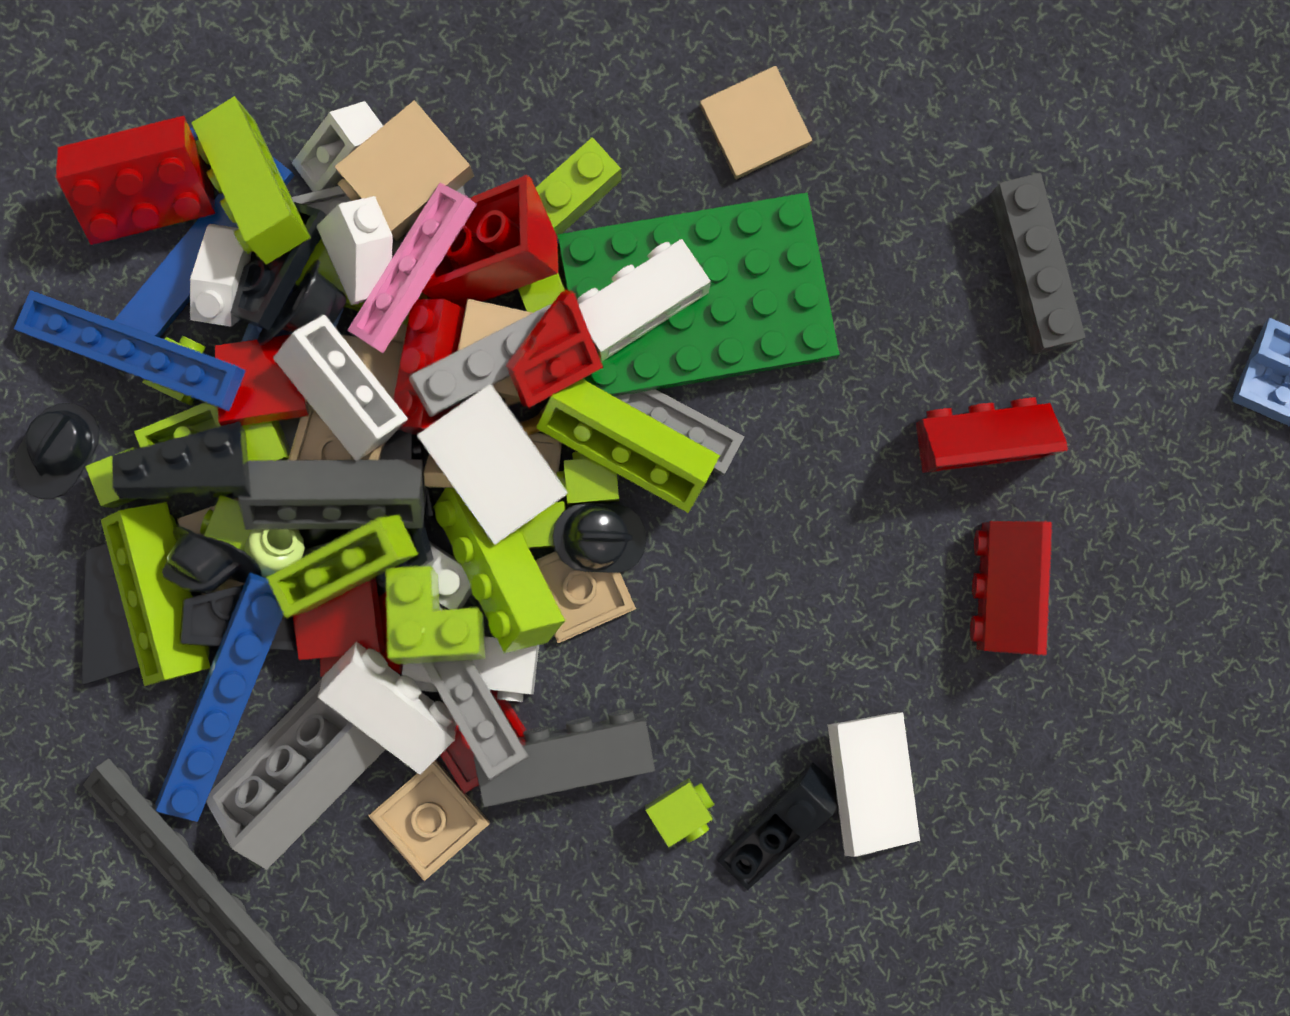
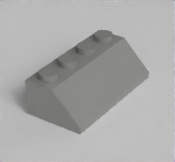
M322 679L210 791L206 801L231 848L266 870L286 852L385 750L383 746L318 698Z

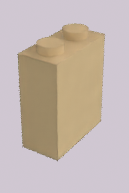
M415 100L334 166L343 178L337 184L351 201L375 196L392 236L396 241L412 228L439 183L457 191L474 177L469 163Z

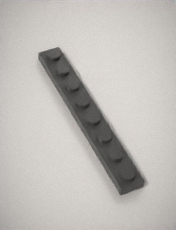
M109 758L97 766L83 786L288 1016H338L333 1011L328 998L322 993L317 992L303 977L301 968L294 961L287 959L276 947L271 934L264 928L259 927L246 913L243 903L237 897L230 895L219 883L214 870L207 864L202 863L189 849L186 839L180 833L173 831L162 819L160 812L156 811L155 804L145 799L132 785L129 775L123 769L116 767Z

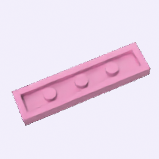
M439 183L349 326V332L383 353L437 266L443 260L457 234L465 225L476 203L467 196Z

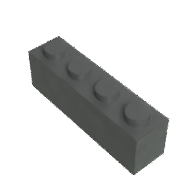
M1041 172L999 183L989 195L1032 354L1037 355L1075 345L1085 339L1086 336Z
M423 459L358 460L357 462L355 460L248 461L251 497H239L238 499L246 530L358 529L377 518L394 515L400 516L405 528H423L426 498Z
M624 709L609 713V719L592 723L591 718H580L567 722L565 729L550 732L549 727L528 729L523 732L524 737L518 739L529 758L493 780L488 779L474 755L483 806L502 804L655 771L645 718L642 713L634 714L633 709Z

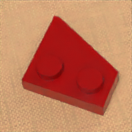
M567 289L558 295L506 364L520 401L528 408L603 368L575 294Z

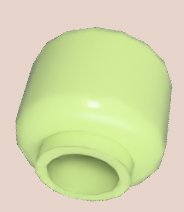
M252 529L245 544V553L258 564L262 577L267 578L273 573L302 559L304 540L298 529Z

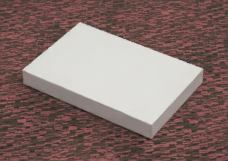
M492 384L483 388L417 435L494 544L568 494Z
M903 712L888 713L828 725L845 856L856 857L920 841Z

